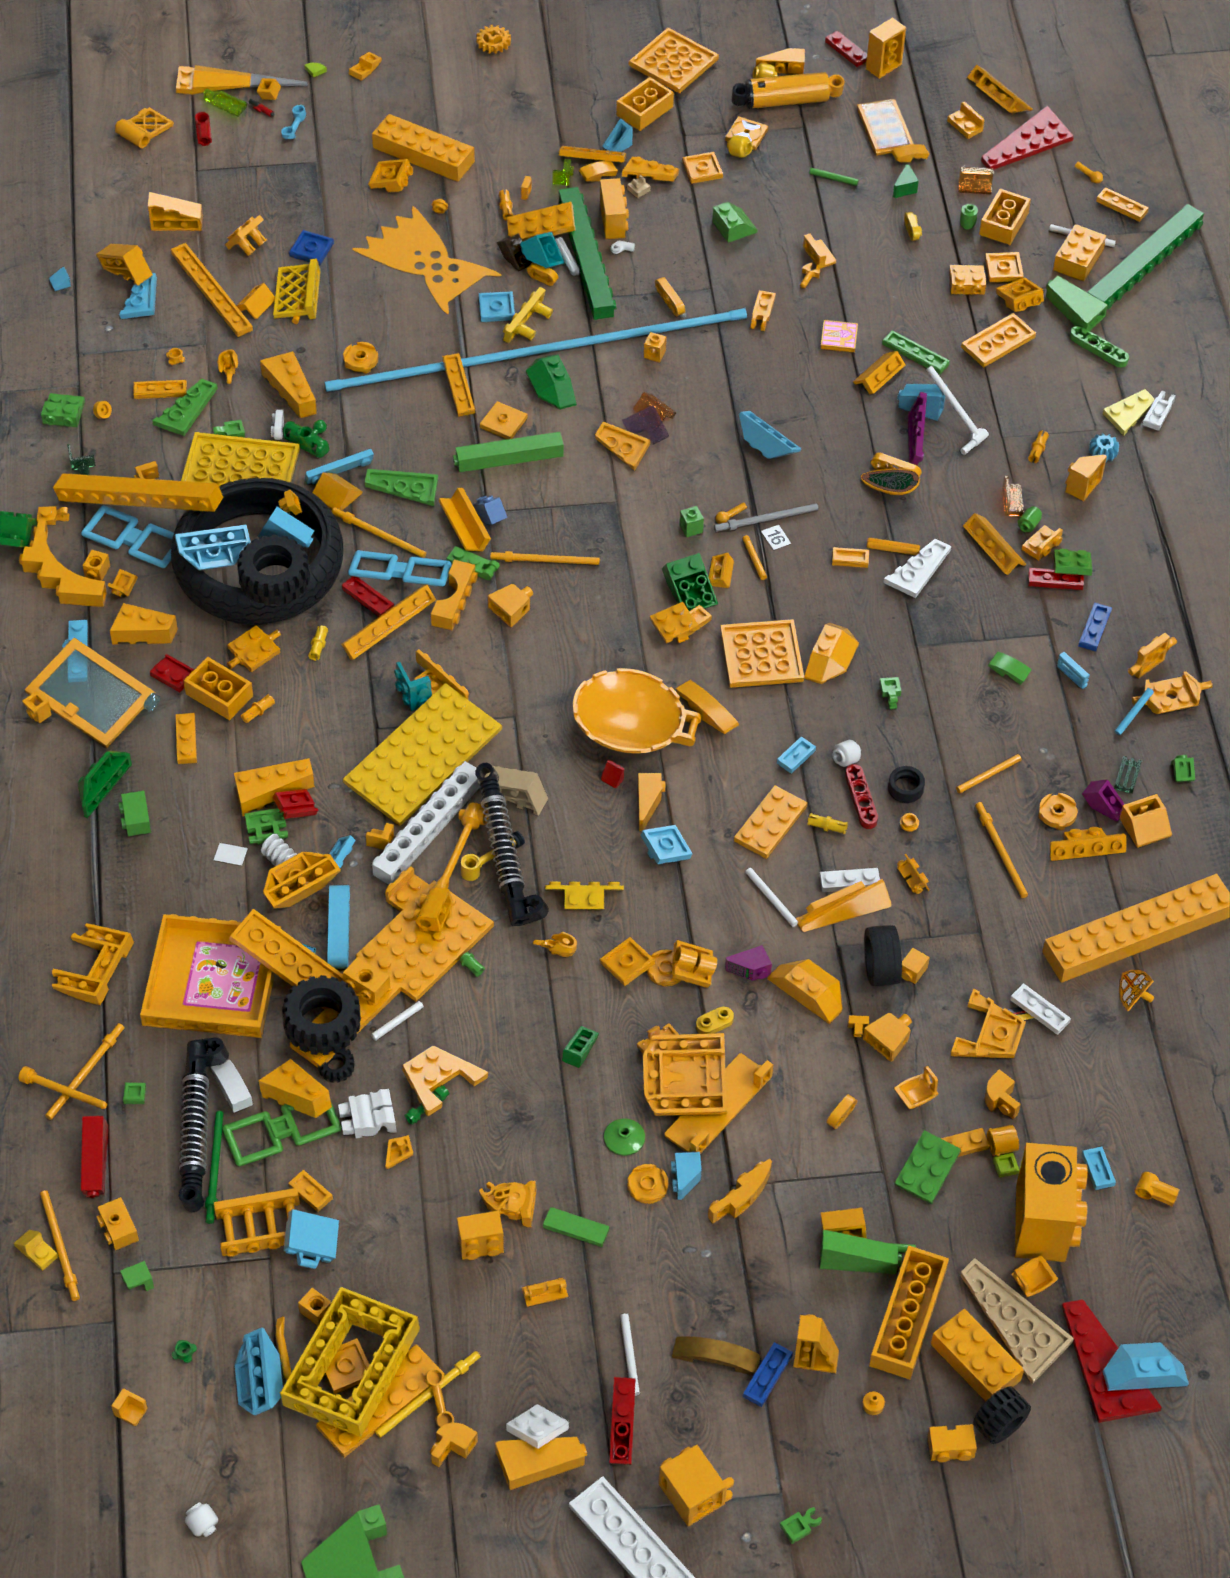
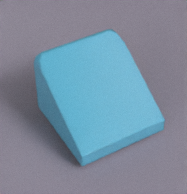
M65 267L49 278L54 291L71 286Z

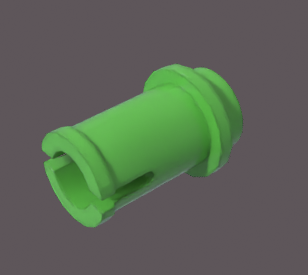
M466 952L461 956V965L466 966L476 977L484 972L485 967L474 958L472 953Z

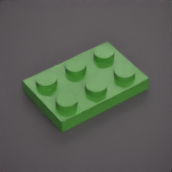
M924 1130L899 1174L895 1186L932 1204L956 1162L961 1149Z

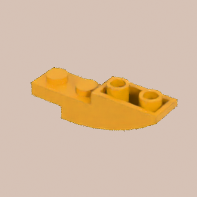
M769 1158L765 1162L761 1161L750 1172L742 1173L737 1178L736 1190L732 1189L727 1193L726 1197L720 1201H714L709 1206L708 1219L715 1223L729 1213L735 1219L748 1209L759 1197L769 1179L772 1160Z

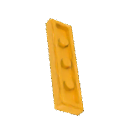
M561 146L559 149V156L625 162L626 160L625 152Z
M460 354L442 356L458 417L475 414Z

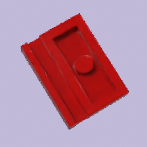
M166 654L165 658L161 659L150 671V676L180 693L185 688L184 680L194 669Z
M307 789L276 792L272 797L280 812H283L284 819L313 816L319 811L318 808L314 807L315 803Z

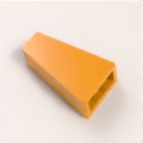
M578 1437L554 1438L538 1449L523 1440L495 1442V1452L509 1490L584 1466L585 1456H587L584 1443L580 1444Z

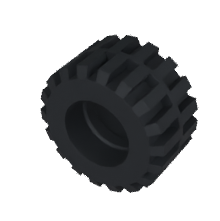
M1012 1386L1003 1388L981 1406L974 1417L973 1425L991 1444H997L1011 1436L1024 1423L1030 1413L1031 1405Z

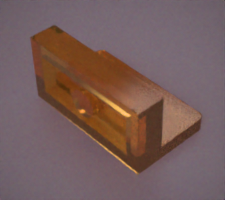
M960 167L959 193L991 195L994 169Z
M646 392L642 393L633 408L636 413L656 428L661 427L666 417L673 419L676 415V412L653 394Z
M1005 475L1002 488L1005 516H1022L1024 508L1021 484H1009V476Z

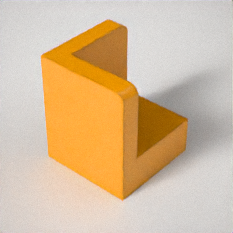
M386 823L383 831L372 829L371 832H367L366 846L384 850L386 845L393 841L394 824Z
M124 1388L111 1406L114 1416L133 1426H137L148 1409L145 1399Z

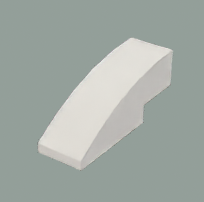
M230 1059L224 1064L211 1067L233 1113L253 1105L252 1097Z

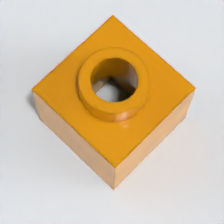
M262 78L257 93L262 99L276 100L281 86L276 79Z

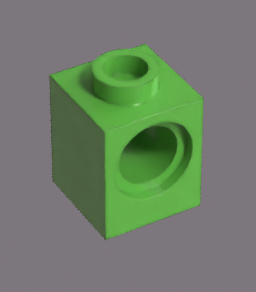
M694 506L681 510L680 527L686 538L703 533L704 518L698 507Z

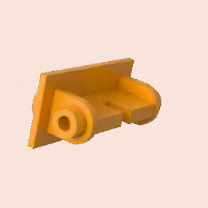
M904 854L907 859L905 861L900 860L897 863V869L904 879L912 876L906 880L912 892L920 894L924 887L929 891L930 889L927 886L929 880L923 872L919 874L917 871L919 865L915 859H909L907 854Z
M558 1278L522 1287L526 1306L529 1307L567 1298L565 1279Z

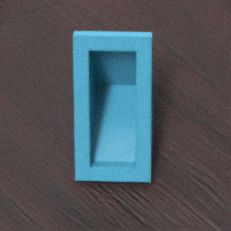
M620 119L603 144V147L608 151L622 152L632 146L633 128Z

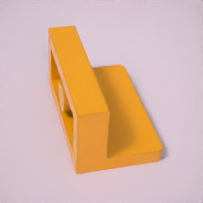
M811 234L804 235L803 248L816 266L819 265L821 269L836 264L835 257L821 239L815 241Z
M265 283L255 286L236 306L240 311L247 310L254 319H257L275 301V296Z

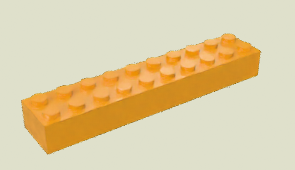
M1214 874L1045 939L1042 953L1062 983L1230 918V892L1218 874Z

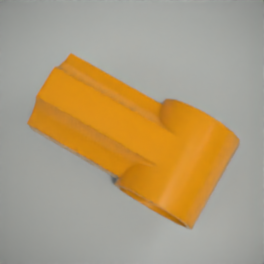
M1143 1172L1135 1188V1194L1142 1199L1149 1200L1153 1198L1173 1207L1180 1189L1159 1181V1178L1153 1173Z

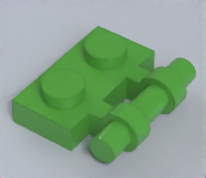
M276 808L245 813L248 834L256 832L255 836H249L250 844H263L272 834H278L279 839L288 838L287 830L279 831V828L286 827L283 812ZM273 830V833L262 834V831Z

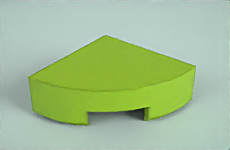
M304 64L305 70L313 78L327 72V67L323 64Z

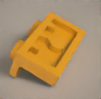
M965 102L961 103L960 110L947 117V121L967 139L983 132L984 118Z
M1044 525L1022 545L1021 550L1039 561L1043 556L1046 557L1054 546L1057 547L1061 543L1063 530L1059 528L1057 531H1053Z
M410 866L407 870L401 872L394 883H390L385 890L386 902L401 912L429 884L416 876L414 868Z

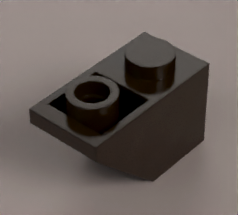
M519 233L510 235L497 242L503 257L517 271H521L533 263L527 260L522 253L520 243L523 241Z

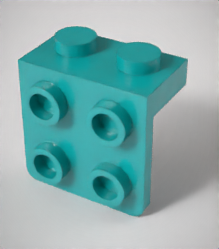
M396 662V669L394 670L397 679L395 681L396 689L398 692H402L404 704L409 706L411 712L415 711L432 696L431 680L429 676L410 681L401 662Z

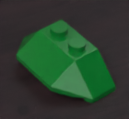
M559 354L538 358L528 367L526 374L537 397L555 405L558 409L577 405L571 378Z
M106 751L96 763L90 766L86 775L79 779L78 789L85 818L88 819L131 767L130 753Z

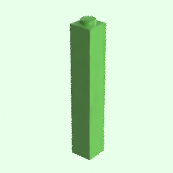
M554 432L455 447L456 455H453L454 466H458L459 472L557 458L564 456V444L561 433Z

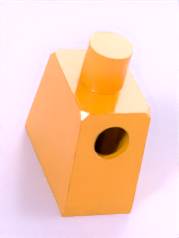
M510 584L488 595V608L507 625L513 627L530 610V597L533 596V591L529 586L520 590L516 585Z
M887 1013L864 1028L863 1039L892 1062L909 1040L911 1030L908 1026L912 1023V1020L907 1014L897 1018L892 1013Z

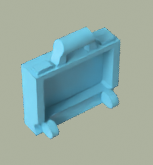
M292 1209L288 1213V1220L286 1222L284 1251L288 1254H296L298 1265L311 1269H316L320 1260L326 1263L336 1258L339 1220ZM303 1256L314 1258V1260L303 1258Z

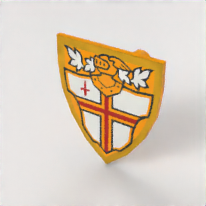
M1129 970L1122 973L1119 994L1120 1000L1128 1012L1140 997L1149 1003L1154 1000V996L1146 991L1154 981L1144 971Z

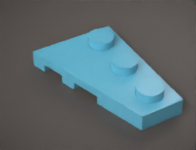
M152 273L153 275L140 285H133L131 289L132 294L126 300L124 310H121L119 314L121 319L155 315L157 284L155 273Z

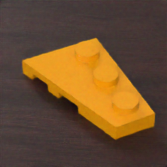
M632 157L622 170L621 177H627L628 174L636 175V178H639L641 175L642 177L651 176L654 180L674 181L679 174V168L660 164L657 161L644 160L641 157Z
M602 422L595 434L596 440L634 471L651 444L647 438L606 422Z

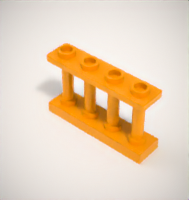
M298 1188L214 1202L216 1219H223L226 1242L220 1243L222 1256L233 1257L240 1253H255L262 1249H277L280 1246H284L285 1232L277 1233L273 1210L286 1208L288 1219V1213L295 1206L300 1205ZM265 1212L268 1235L256 1236L253 1213ZM243 1215L247 1238L235 1240L231 1218Z

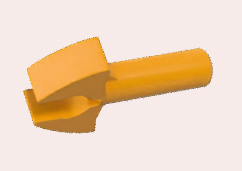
M812 263L803 266L802 273L806 275L800 283L801 288L805 289L812 277L819 279V265L812 271H810Z

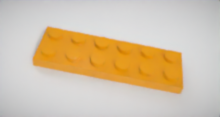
M252 909L229 938L230 941L291 986L295 985L297 987L298 982L302 980L307 981L309 977L313 976L320 978V975L327 976V978L332 976L338 978L339 982L343 981V974L255 909Z
M416 1344L408 1350L361 1437L322 1421L316 1423V1428L345 1458L374 1435L378 1428L431 1387L426 1383V1374L432 1368H440ZM350 1396L347 1400L353 1402L352 1396Z

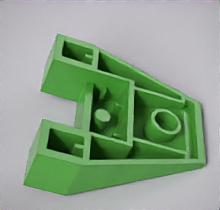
M378 1504L356 1512L304 1558L301 1564L306 1578H404L400 1565L378 1572L368 1543L370 1540L387 1535L386 1523L380 1505Z

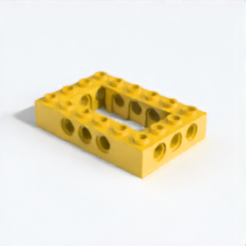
M340 1287L280 1392L283 1406L361 1437L420 1330L418 1317ZM355 1325L383 1336V1342L378 1351L374 1352L373 1360L368 1369L364 1370L360 1384L357 1388H354L352 1392L353 1402L341 1398L339 1394L333 1395L323 1391L318 1385L351 1326Z

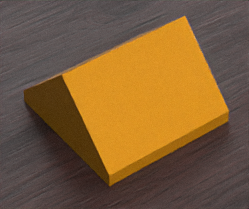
M322 472L312 493L319 497L329 509L332 510L336 507L343 511L362 494V491L337 474Z

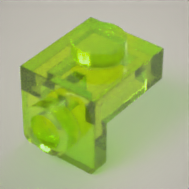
M564 159L563 170H553V184L569 185L570 176L574 175V166H571V159Z

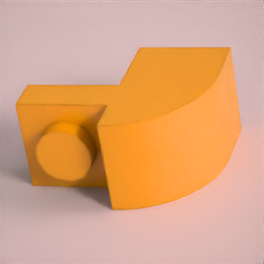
M1000 1069L988 1081L985 1103L991 1112L998 1107L1004 1115L1014 1119L1018 1115L1021 1105L1010 1096L1013 1092L1015 1081Z
M449 1423L439 1428L436 1432L437 1442L430 1451L432 1464L440 1467L451 1450L466 1459L478 1442V1432L461 1423Z

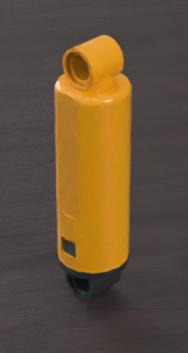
M826 72L746 79V84L738 83L733 86L731 101L736 106H743L747 103L749 109L826 102L830 96L839 97L842 95L844 78L836 74L828 78Z

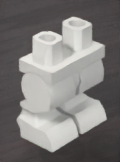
M380 1089L376 1093L370 1092L369 1095L349 1096V1102L338 1105L340 1118L352 1116V1120L341 1121L343 1135L355 1134L356 1139L362 1138V1136H373L378 1133L382 1126L387 1128V1132L397 1133L389 1089Z

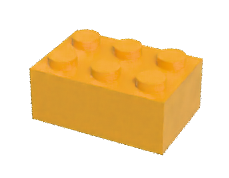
M894 18L883 22L880 26L869 32L866 70L879 79L902 65L906 27Z
M649 77L617 100L616 116L641 131L673 107L674 92Z
M620 178L600 180V210L605 239L625 238L626 231H628V221L626 219H629L628 208L625 209L627 207L626 197H623L625 195L624 185H621Z
M999 189L981 220L979 235L1011 245L1029 214L1031 199Z
M1075 224L1055 256L1053 270L1084 282L1104 250L1106 235Z
M207 657L184 680L186 695L229 721L253 697L252 682L210 657Z

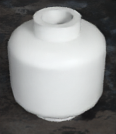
M853 740L841 742L833 749V759L842 767H847L860 760V746Z
M199 1502L186 1512L185 1523L195 1536L204 1535L208 1537L216 1531L215 1525L218 1523V1517L208 1504H201Z

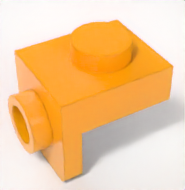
M119 569L113 584L108 583L107 586L112 589L111 593L119 597L122 594L129 597L138 577Z

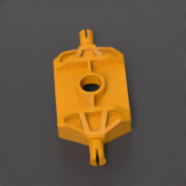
M1186 671L1183 672L1181 677L1150 683L1149 679H1147L1144 692L1147 688H1150L1154 693L1145 705L1155 714L1198 706L1201 691L1212 688L1213 685L1211 680L1202 683L1198 682ZM1170 694H1171V695L1175 696L1176 698L1171 699V698L1167 697L1166 695H1170ZM1141 696L1131 698L1133 705L1136 704Z

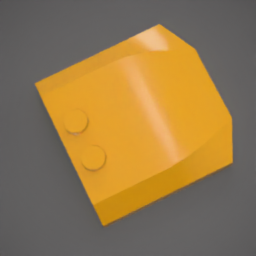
M724 1033L653 1035L643 1054L644 1097L654 1115L727 1114Z

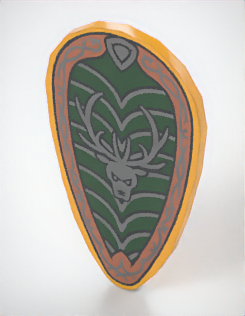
M882 469L861 475L862 482L868 487L890 495L908 494L914 491L920 483L919 474L910 469Z

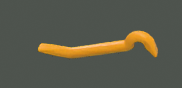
M282 1316L276 1322V1341L283 1375L287 1381L292 1371L284 1337L285 1317Z

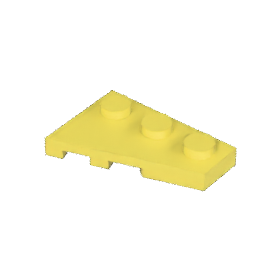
M1144 389L1103 409V415L1124 436L1131 426L1133 427L1137 420L1150 410L1155 399Z

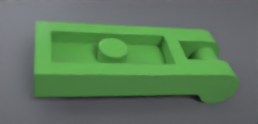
M457 546L454 547L446 558L452 564L454 560L474 564L475 572L478 573L479 577L486 580H491L494 575L493 572H496L500 567V564L495 560H487Z

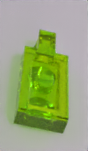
M206 89L203 92L204 100L209 104L237 117L247 108L245 101L221 90L214 92Z

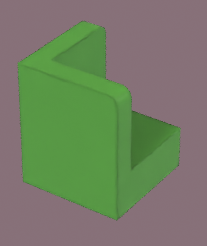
M145 1261L121 1270L122 1280L126 1283L128 1289L142 1284L146 1291L154 1288L153 1280Z

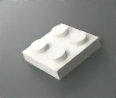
M537 1404L508 1422L506 1429L509 1433L538 1449L568 1430L569 1422Z

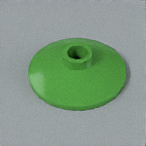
M626 1118L617 1119L607 1126L604 1132V1142L611 1152L617 1155L628 1156L635 1154L643 1147L645 1132L642 1126L634 1120Z

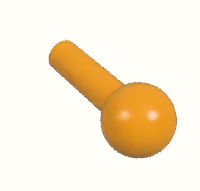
M1080 162L1075 164L1074 167L1089 176L1093 183H1101L1103 181L1101 172H1093Z
M743 502L727 512H718L715 520L718 524L726 523L731 517L747 509V506Z

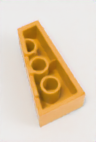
M293 351L260 360L261 375L268 379L269 384L273 388L275 387L282 399L284 398L288 402L290 408L299 418L317 414L316 399Z
M309 758L234 773L235 787L242 817L245 816V813L255 809H263L265 805L274 802L272 797L276 792L308 790L315 787Z

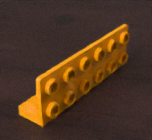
M739 1053L725 1068L727 1114L681 1115L665 1132L664 1136L685 1152H700L701 1154L772 1078L773 1064L766 1060L763 1065H758L742 1053Z

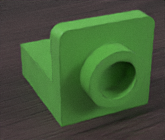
M1187 755L1176 756L1171 761V765L1174 767L1175 782L1195 781L1194 758H1187Z

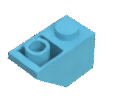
M700 1152L675 1153V1161H671V1173L676 1176V1179L672 1180L673 1192H677V1200H682L701 1181Z

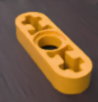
M666 278L656 279V290L675 316L685 314V306Z
M875 453L871 460L872 467L877 470L896 469L893 467L895 465L899 469L913 470L919 474V477L922 474L918 466L883 453Z

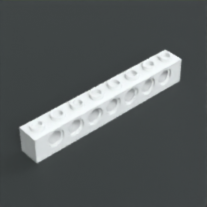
M464 761L461 766L454 770L453 775L443 782L442 787L437 792L432 794L428 803L421 806L419 813L408 821L407 826L397 833L393 842L388 843L384 852L373 860L372 869L375 877L387 884L394 883L401 872L409 868L480 788L479 780L475 775L476 767Z

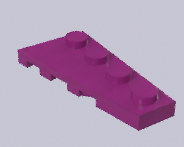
M924 392L919 393L908 413L909 463L916 466L919 462H922L924 452L922 451L927 393Z

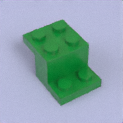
M0 511V544L30 547L32 526H37V519L32 518V514L16 513V516H14V512Z

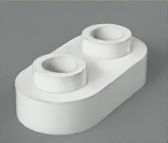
M276 410V413H272V424L275 425L271 426V437H274L275 440H282L284 410Z

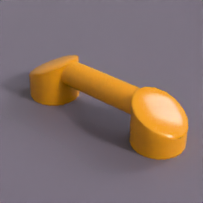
M432 1368L427 1372L425 1380L432 1387L438 1412L435 1422L441 1428L446 1424L454 1423V1416L446 1411L440 1384L444 1380V1374L440 1369Z

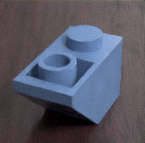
M492 495L488 497L482 496L476 499V503L472 504L485 524H494L507 518L500 497H493Z

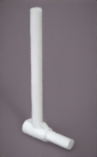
M931 365L926 369L972 433L970 442L960 450L963 455H966L973 447L978 446L989 436L988 431L981 428L977 429Z

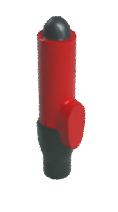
M253 99L249 100V104L257 112H263L270 117L275 115L274 111Z

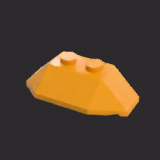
M833 623L825 624L812 650L804 679L823 684L826 680L833 679L847 671L859 646V642L848 628Z
M301 852L269 870L263 894L273 909L291 907L323 889L341 869L330 854Z
M809 959L781 964L767 977V980L828 1024L842 1012L840 981Z

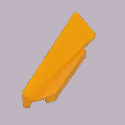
M977 64L967 78L977 83L976 86L1008 112L1017 113L1033 110L1032 107Z

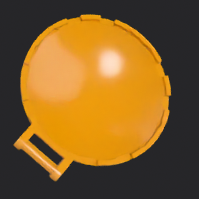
M618 668L613 672L601 671L594 674L591 679L584 680L575 692L572 707L578 726L590 739L606 748L624 753L652 752L664 748L672 742L693 746L696 740L694 737L696 729L701 722L702 716L700 713L686 710L684 705L681 704L680 696L672 687L669 688L663 684L662 679L647 672ZM685 722L690 723L688 733L682 732Z

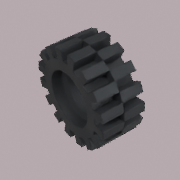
M341 1047L340 1051L336 1052L329 1062H324L321 1066L318 1065L321 1077L323 1076L326 1081L329 1079L330 1082L337 1081V1083L342 1079L344 1081L347 1080V1077H350L352 1072H354V1056L349 1049L346 1050V1048ZM335 1059L341 1060L344 1063V1066L340 1069H331L328 1065Z

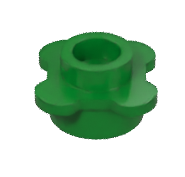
M179 1340L175 1346V1351L172 1352V1358L183 1360L184 1363H190L193 1353L197 1351V1346L189 1341Z

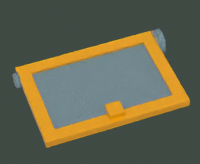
M76 638L65 640L62 644L63 650L25 689V692L29 695L38 691L49 701L50 710L106 748L144 708L151 712L160 702V696Z

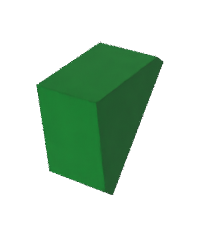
M906 164L894 184V198L915 194L918 191L919 180L908 164Z

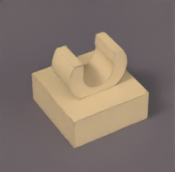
M640 175L639 178L633 179L631 183L627 184V190L639 198L650 191V185Z

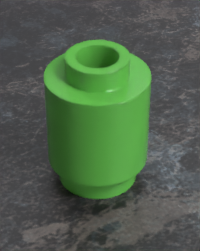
M966 204L961 208L960 224L964 229H972L976 225L978 208L975 205Z
M1034 506L1027 508L1018 520L1020 529L1024 532H1032L1042 518L1041 510Z

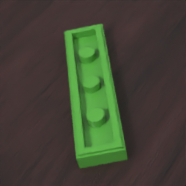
M893 330L883 339L882 344L886 347L898 351L901 355L926 368L932 365L939 375L949 366L950 360Z

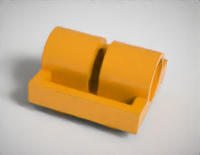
M677 940L673 948L672 978L708 988L711 985L712 975L717 967V958L713 956V951Z

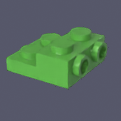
M50 393L41 413L43 424L78 427L85 398L82 396Z

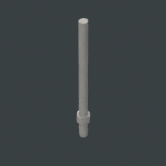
M816 503L740 520L731 519L727 520L726 523L714 525L715 532L728 529L732 531L736 530L737 527L818 510V505Z

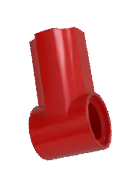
M199 112L195 115L197 141L202 146H208L212 143L210 117L206 112Z

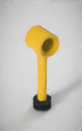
M519 831L511 834L514 836L513 842H515L516 848L525 844V840ZM493 850L481 857L475 854L463 856L461 859L462 878L467 881L476 880L480 876L482 865L495 857L492 854Z

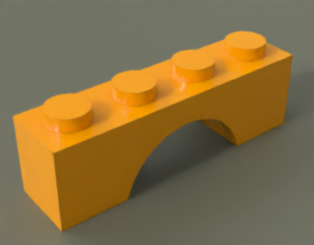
M458 560L453 561L448 573L449 585L456 592L447 599L437 600L431 612V626L453 631L455 624L459 623L460 612L465 609L466 598L470 597L472 583H476L478 573L475 572L474 564Z

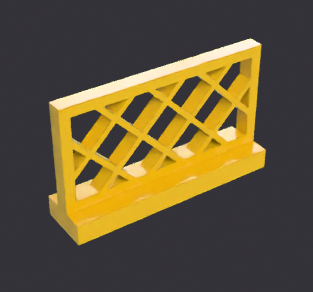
M310 259V264L278 267L273 312L274 319L308 315L309 319H316L321 273L317 259ZM308 270V271H307L305 274H303V275L299 274L301 271ZM290 272L287 277L283 276V273ZM293 277H298L296 281H291ZM302 281L306 283L302 287L298 286ZM288 283L289 286L283 289L282 286ZM293 288L297 289L293 294L289 293ZM301 293L305 294L301 299L297 298ZM284 295H287L288 298H286L284 301L280 299ZM292 300L296 301L293 305H288ZM300 304L304 307V309L296 310ZM283 307L287 308L285 311L278 312Z

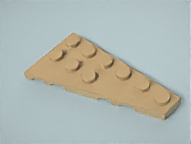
M974 1258L961 1271V1278L1017 1363L1024 1369V1373L1031 1384H1033L1073 1343L1074 1338L977 1259Z

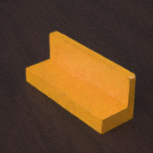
M898 351L885 353L857 377L853 383L855 385L863 383L869 395L874 394L905 366V363Z

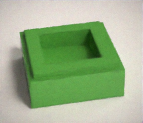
M125 1083L124 1104H145L146 1083Z

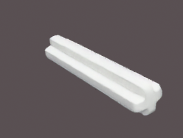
M556 238L555 241L571 275H579L580 268L563 238Z

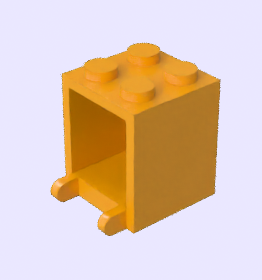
M697 1444L693 1447H686L678 1456L673 1459H666L660 1466L659 1486L688 1527L725 1505V1502L733 1497L732 1491L727 1489L734 1485V1479L728 1477L722 1480Z

